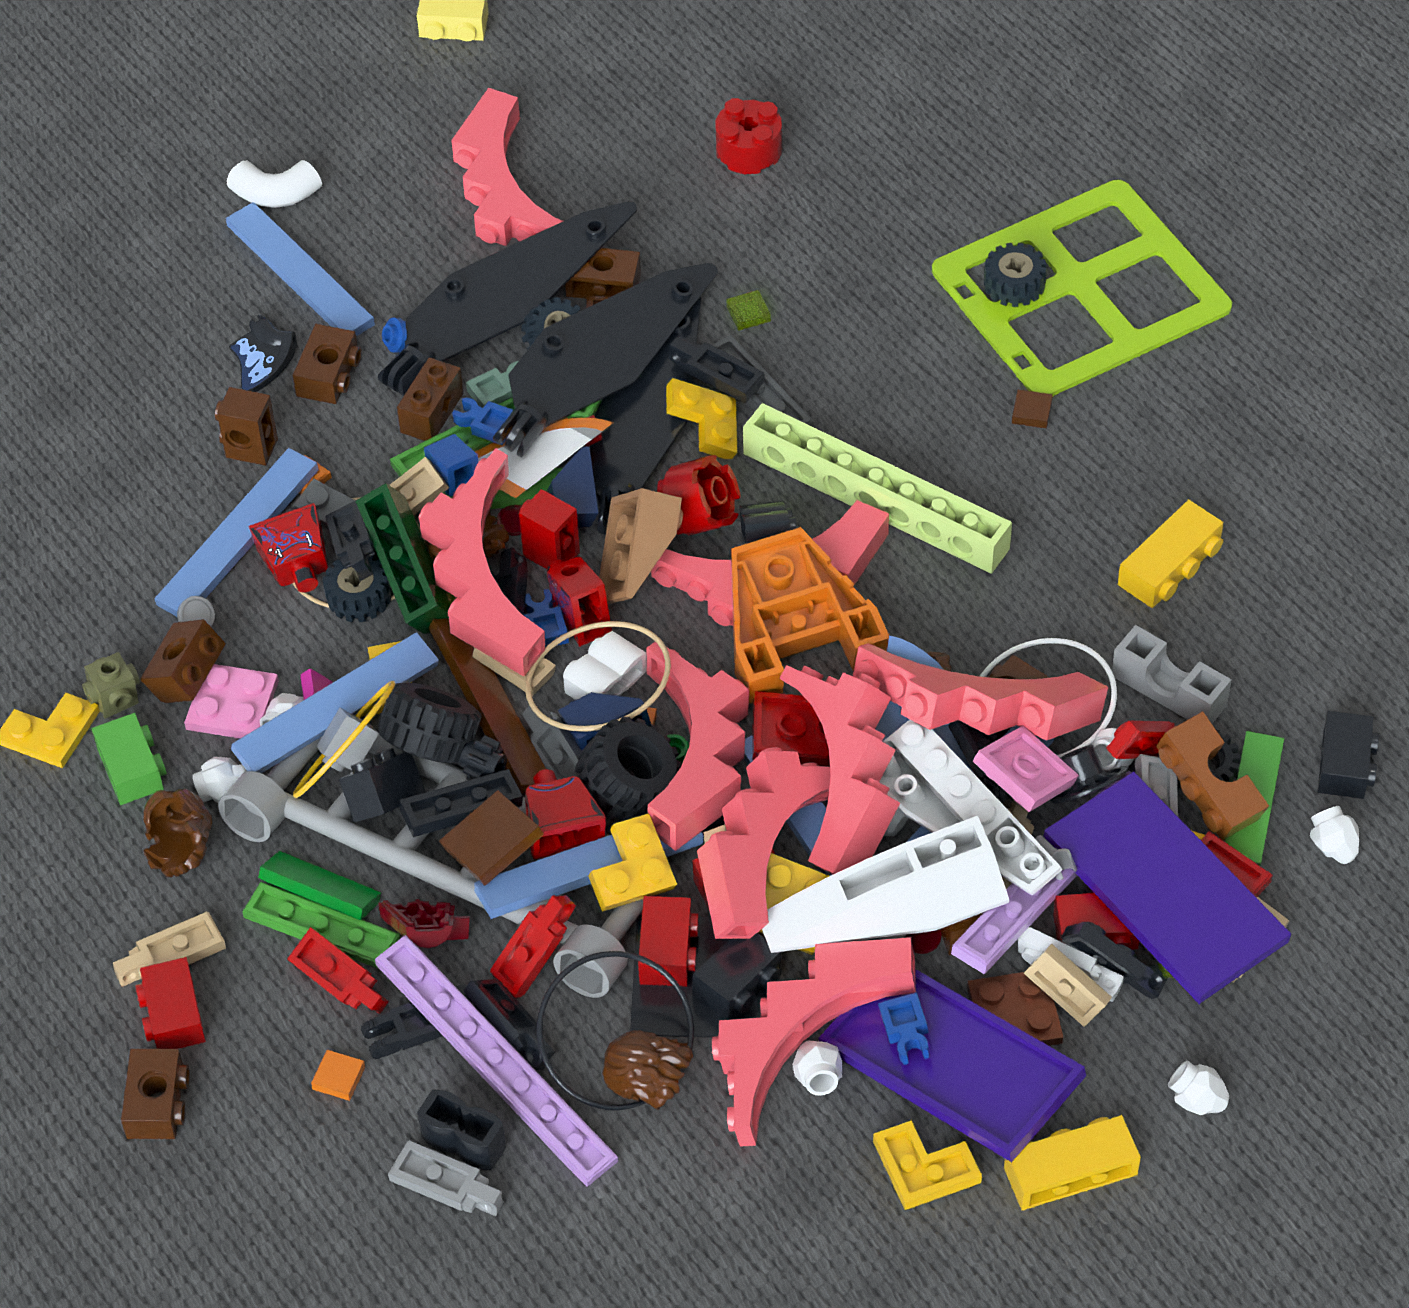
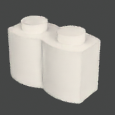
M613 631L605 634L602 638H596L590 645L588 654L578 660H573L566 667L563 674L565 693L575 700L591 692L621 696L647 671L646 652Z

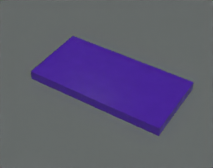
M1134 771L1044 830L1043 837L1057 850L1062 848L1069 849L1077 867L1075 873L1198 1004L1283 947L1290 940L1291 933Z
M916 970V992L929 1031L928 1034L923 1035L928 1042L929 1058L924 1059L920 1049L912 1048L907 1052L909 1064L904 1065L899 1058L898 1042L890 1044L878 1003L908 994L885 997L855 1007L838 1016L818 1038L820 1042H827L838 1047L842 1061L1011 1163L1086 1077L1083 1065Z

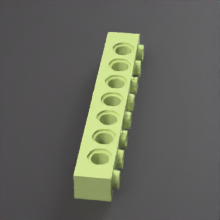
M762 403L743 426V453L850 506L858 500L889 513V525L992 574L1010 550L1011 521Z

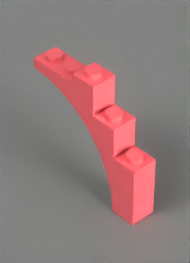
M491 88L486 90L451 141L454 162L468 169L463 176L465 199L479 206L474 213L476 236L489 244L498 243L507 246L512 237L520 242L563 221L537 206L519 188L510 173L506 161V153L510 137L520 120L518 97Z
M495 448L488 458H482L474 470V475L466 484L462 483L458 486L453 498L441 492L433 502L425 504L419 514L421 538L441 549L433 563L435 584L457 597L448 610L450 633L524 677L545 651V631L523 616L505 597L490 572L484 554L482 541L486 517L495 495L509 476L508 455Z
M856 500L840 520L812 540L830 557L831 564L843 576L846 574L855 585L889 534V513ZM666 549L651 570V576L664 587L669 588L673 586L687 592L696 601H708V615L722 626H733L731 560H712L687 556Z
M654 642L646 648L647 674L660 685L665 672V659L661 648ZM667 647L670 655L671 669L664 689L683 715L689 729L690 746L681 768L669 785L648 804V813L659 839L677 851L723 815L722 808L735 797L737 792L741 791V775L738 774L733 766L744 759L745 731L737 723L748 716L749 688L740 680L734 679L722 670L709 677L704 670L696 668L683 659L678 652Z
M869 643L859 646L853 677L858 678L860 673H863L881 683L879 690L890 696V701L902 707L901 715L929 730L960 720L987 735H991L1017 725L1019 727H1026L1032 734L1046 741L1100 721L1108 691V686L1080 672L1042 679L979 677L923 665L891 654Z
M786 665L780 679L797 689L812 705L823 725L829 748L831 777L828 804L819 836L808 861L834 875L873 857L900 805V802L887 795L890 788L880 783L896 751L883 742L885 735L876 730L891 697L879 690L881 685L879 681L863 673H860L858 678L843 673L839 680L828 676L825 682L822 680L824 677L822 674L807 666H803L802 670L799 671Z
M777 747L762 750L759 756L746 767L751 789L737 792L735 797L722 808L726 831L714 833L710 836V840L697 850L715 939H750L769 923L765 891L767 865L774 841L785 821L793 813L803 807L828 800L831 777L830 767L818 766L816 763L800 764L798 752L782 751Z
M911 937L815 944V960L808 961L809 979L767 982V998H761L760 1000L761 1018L719 1020V1036L712 1037V1053L714 1061L720 1060L724 1074H728L729 1095H734V1107L727 1108V1124L729 1132L735 1131L739 1146H756L759 1117L768 1090L783 1064L804 1040L827 1022L855 1007L885 997L916 993L915 955Z

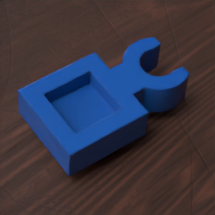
M463 398V409L466 412L462 413L454 410L452 414L456 425L471 427L472 435L494 442V434L512 413L513 409L490 401L482 408L478 406L474 399ZM509 432L508 435L505 437V439L501 442L500 445H503V444L505 443V441L507 440V438H508L510 432Z
M549 589L544 590L545 599L542 602H533L529 593L526 594L525 598L528 614H524V616L545 631V647L561 635L567 633L560 606L554 607L552 593ZM569 638L562 641L558 645L569 643Z
M917 992L878 1003L889 1043L898 1042L897 1049L900 1061L904 1065L909 1064L907 1052L912 1048L920 1049L924 1059L929 1058L928 1042L923 1036L928 1034L929 1031Z

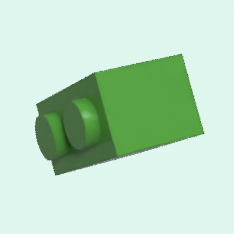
M135 713L91 728L97 750L120 805L151 795L156 791L164 790L161 776L167 774L164 763L159 753L152 755L150 747L155 745L148 725L140 726Z

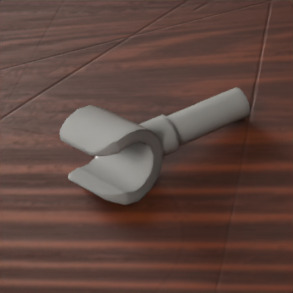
M1042 835L1036 837V841L1063 870L1071 868L1074 872L1077 871L1069 849L1062 848L1057 850ZM1061 872L1055 876L1058 880L1064 879Z

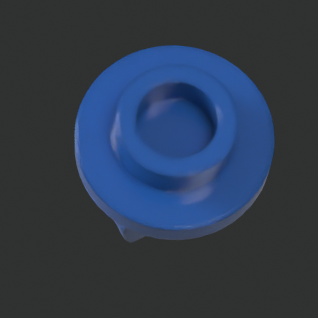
M390 318L382 330L383 343L390 352H401L405 347V341L407 340L406 321H403L401 318Z

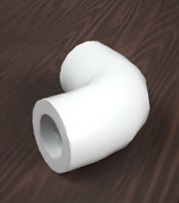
M301 160L289 170L278 174L264 173L251 162L242 161L229 173L227 186L239 197L251 203L254 202L257 206L279 208L291 206L306 199L322 187V181L314 167L305 160Z

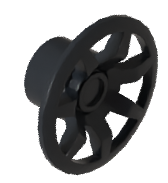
M1094 745L1076 749L1060 757V759L1079 776L1072 787L1050 799L1053 804L1065 803L1094 793L1124 777L1129 769L1127 766H1121L1109 771L1104 770Z

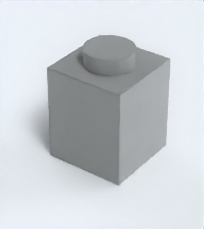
M342 708L338 709L316 746L324 755L322 760L324 763L348 739L363 721L362 719ZM368 723L331 767L340 772L345 767L352 771L350 766L364 760L379 732Z

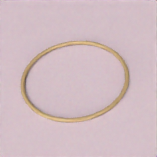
M597 622L573 629L547 645L545 651L528 671L525 693L529 706L544 722L564 730L579 732L597 731L604 725H607V723L590 726H575L560 723L547 717L537 708L533 701L531 681L534 671L543 657L567 638L601 627H624L640 631L651 637L661 648L665 659L663 679L655 693L638 709L624 716L633 719L655 702L668 682L671 661L666 645L649 629L629 622Z

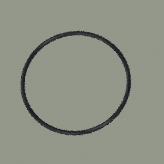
M605 951L585 956L573 962L554 979L543 997L538 1012L537 1041L542 1060L549 1074L566 1093L586 1105L598 1109L620 1111L643 1105L646 1102L640 1100L639 1102L629 1104H605L583 1097L564 1083L548 1059L543 1041V1019L550 996L561 980L575 968L595 959L605 957L634 959L657 970L677 991L687 1016V1047L693 1049L694 1022L691 1007L685 993L677 981L663 967L638 954L624 951Z

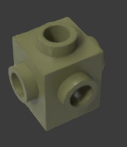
M119 652L108 657L99 658L93 663L84 666L87 682L82 684L84 693L90 704H98L104 719L139 703L136 685L140 684L138 673L132 663L126 665Z

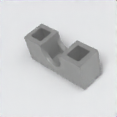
M1135 625L1114 650L1112 666L1114 678L1187 720L1203 711L1213 724L1227 707L1232 679L1200 661L1190 673L1180 670L1167 656V642Z

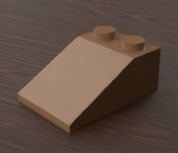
M643 488L611 498L599 578L605 585L608 604L632 599L681 526L683 520V511L680 509L682 498Z

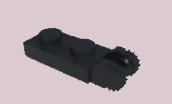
M465 984L455 986L473 1005L470 998L463 992L466 988ZM411 1002L390 1009L389 1013L370 1019L361 1026L362 1034L367 1039L388 1033L395 1028V1034L384 1037L381 1040L378 1039V1041H374L369 1046L371 1057L375 1058V1060L397 1053L402 1048L405 1050L443 1036Z

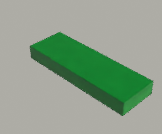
M278 851L260 866L258 878L357 920L363 919L380 901L381 892L282 851Z

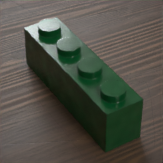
M385 483L355 502L406 624L422 634L430 633L429 626L433 619L449 618L448 610L451 604L445 590L435 584L433 561L423 538H421V532L406 497Z

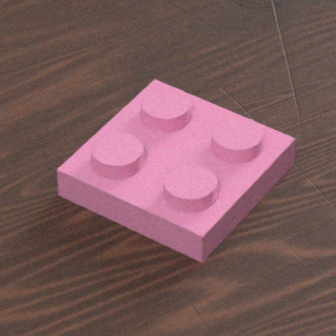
M214 664L196 697L191 702L184 722L186 730L241 739L260 727V719L266 715V710L273 700L279 682L278 675Z
M1024 726L1017 728L979 750L973 760L990 779L994 780L1016 803L1028 812L1072 787L1079 776Z

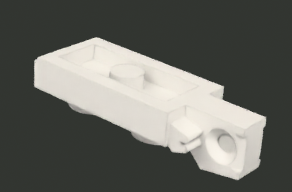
M1028 927L1018 938V952L1022 953V958L1029 964H1032L1052 943L1112 997L1110 1002L1115 1000L1123 985L1124 976L1097 964L1096 958L1031 927Z

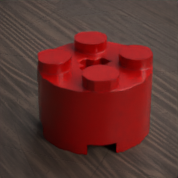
M732 98L727 101L725 108L719 112L715 120L717 158H720L721 162L726 164L730 171L740 174L761 173V169L777 164L782 155L781 117L778 114V107L772 102Z
M716 455L671 466L665 473L664 479L658 481L657 492L682 498L680 509L683 511V520L680 528L677 530V535L684 533L690 536L732 525L738 518L739 513L734 512L735 499L740 498L737 479L728 464L722 466L716 460Z

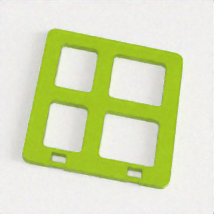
M1122 180L1107 182L939 257L932 263L933 276L1014 372L1026 389L1032 392L1053 394V396L1223 318L1232 309V301L1134 189ZM1116 206L1142 234V236L1088 261L1078 262L1053 232L1104 208ZM1006 243H1012L1013 246H1017L1018 243H1024L1033 246L1037 252L1040 251L1043 254V259L1046 260V263L1056 274L1046 279L1044 292L1042 295L1039 294L1038 300L1034 302L1030 299L1029 305L1024 306L1023 303H1018V307H1012V303L1009 302L1005 306L1000 304L1001 300L997 302L990 301L966 271L984 263L986 258H988V254L991 251L995 252L997 246L1001 245L1005 248ZM1157 255L1164 259L1200 302L1143 329H1136L1096 282ZM966 285L973 296L964 299L956 288ZM1066 295H1073L1113 342L1054 370H1049L1045 368L1010 326L1009 322ZM1023 354L1032 366L1022 369L1014 358Z

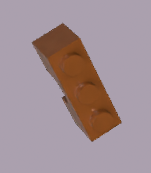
M1202 711L1167 731L1156 747L1159 750V757L1162 763L1168 769H1172L1180 780L1181 789L1189 800L1194 801L1203 813L1202 817L1208 829L1214 833L1216 832L1221 840H1225L1258 821L1269 805L1248 775L1233 782H1225L1217 779L1211 773L1208 767V760L1216 756L1225 742Z

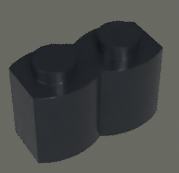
M784 501L739 505L742 539L745 544L797 528L792 508H785Z
M432 1090L417 1112L421 1136L424 1141L439 1151L457 1153L463 1162L480 1170H492L506 1149L504 1128L501 1120L486 1109L467 1107L465 1102L453 1093L444 1090Z

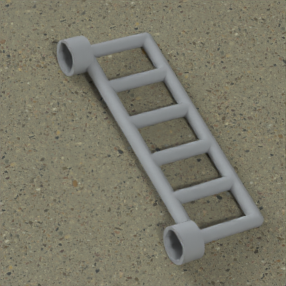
M378 735L368 752L376 754L390 748H394L395 754L404 751L394 747ZM322 737L276 764L267 775L254 771L243 773L219 800L218 808L222 819L230 829L244 839L253 842H264L283 820L288 818L484 908L474 892L475 882L479 880L465 867L458 871L415 851L429 833L413 837L406 824L392 841L350 822L349 820L352 815L343 792L326 811L300 798H294L293 795L284 791L319 750L316 746ZM413 755L420 776L438 783L439 785L436 789L468 781L466 780L467 774L463 773V769L450 763L435 762ZM523 797L522 807H518L523 813H525V797ZM550 898L501 915V917L520 925L529 911H535L541 904L546 905ZM643 899L616 907L601 928L593 925L578 926L570 921L563 923L567 930L560 941L562 947L555 955L553 961L557 974L559 975L573 962L594 953L605 951L626 952L620 941L642 912ZM605 957L589 961L575 968L562 981L579 994L592 998L602 997L607 994L627 966L628 958Z

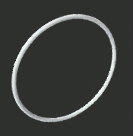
M1061 638L1036 639L1019 644L1003 652L985 668L979 677H986L1000 661L1021 649L1040 644H1064L1079 648L1093 656L1105 669L1111 685L1110 707L1101 726L1081 745L1057 755L1060 758L1076 749L1092 744L1099 730L1107 727L1116 707V681L1107 662L1088 646Z

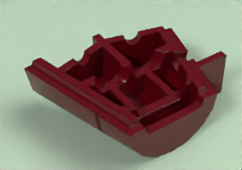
M419 899L408 902L406 906H402L401 903L391 904L388 900L378 903L381 918L402 936L406 935L419 947L432 948L439 946L446 940L468 939L470 917H454L455 905H451V903L437 902L436 905H431L429 901H420Z

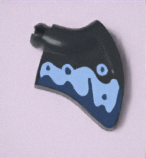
M257 315L259 319L257 322L253 318L249 323L251 332L229 345L230 350L240 362L241 388L252 392L263 389L279 376L293 358L297 345L294 331L278 330L270 320H267L262 315Z

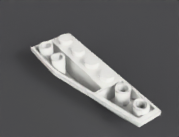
M909 719L883 741L896 751L880 783L890 788L887 795L900 802L898 808L908 818L930 832H935L978 815L993 849L1001 876L1032 896L1063 870L933 729L929 730Z
M977 815L870 857L792 895L767 910L769 923L762 928L771 953L815 947V944L853 942L936 931L1009 903V897L993 849Z

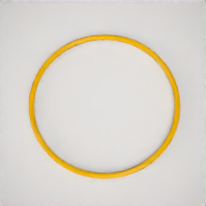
M395 681L386 683L357 712L355 716L361 718L379 699L348 739L309 780L323 762L324 755L321 754L295 788L293 792L294 798L303 795L355 740L387 700L395 687Z

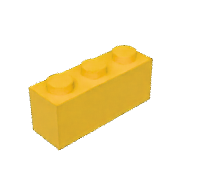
M1187 500L1120 564L1118 586L1151 608L1155 607L1161 600L1168 601L1177 590L1178 583L1184 578L1191 579L1206 556L1212 558L1218 553L1223 544L1221 536L1224 522L1191 500Z
M1121 1115L1111 1119L1108 1117L1097 1118L1087 1126L1074 1130L1061 1129L1051 1134L1048 1138L1035 1142L1030 1141L1012 1163L1005 1159L1004 1170L1021 1210H1026L1138 1175L1141 1157Z

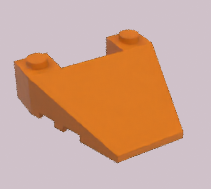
M801 527L731 548L734 671L736 678L749 688V704L753 703L755 691L783 693L784 681L780 677L784 668L780 661L781 658L839 640L852 671H854L859 646L869 643L887 651L889 633L877 607L869 599L865 600L854 588V583L846 574L843 576L831 564L830 557Z

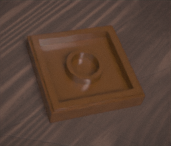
M497 790L440 839L439 842L450 855L485 886L539 840L544 833L533 820Z

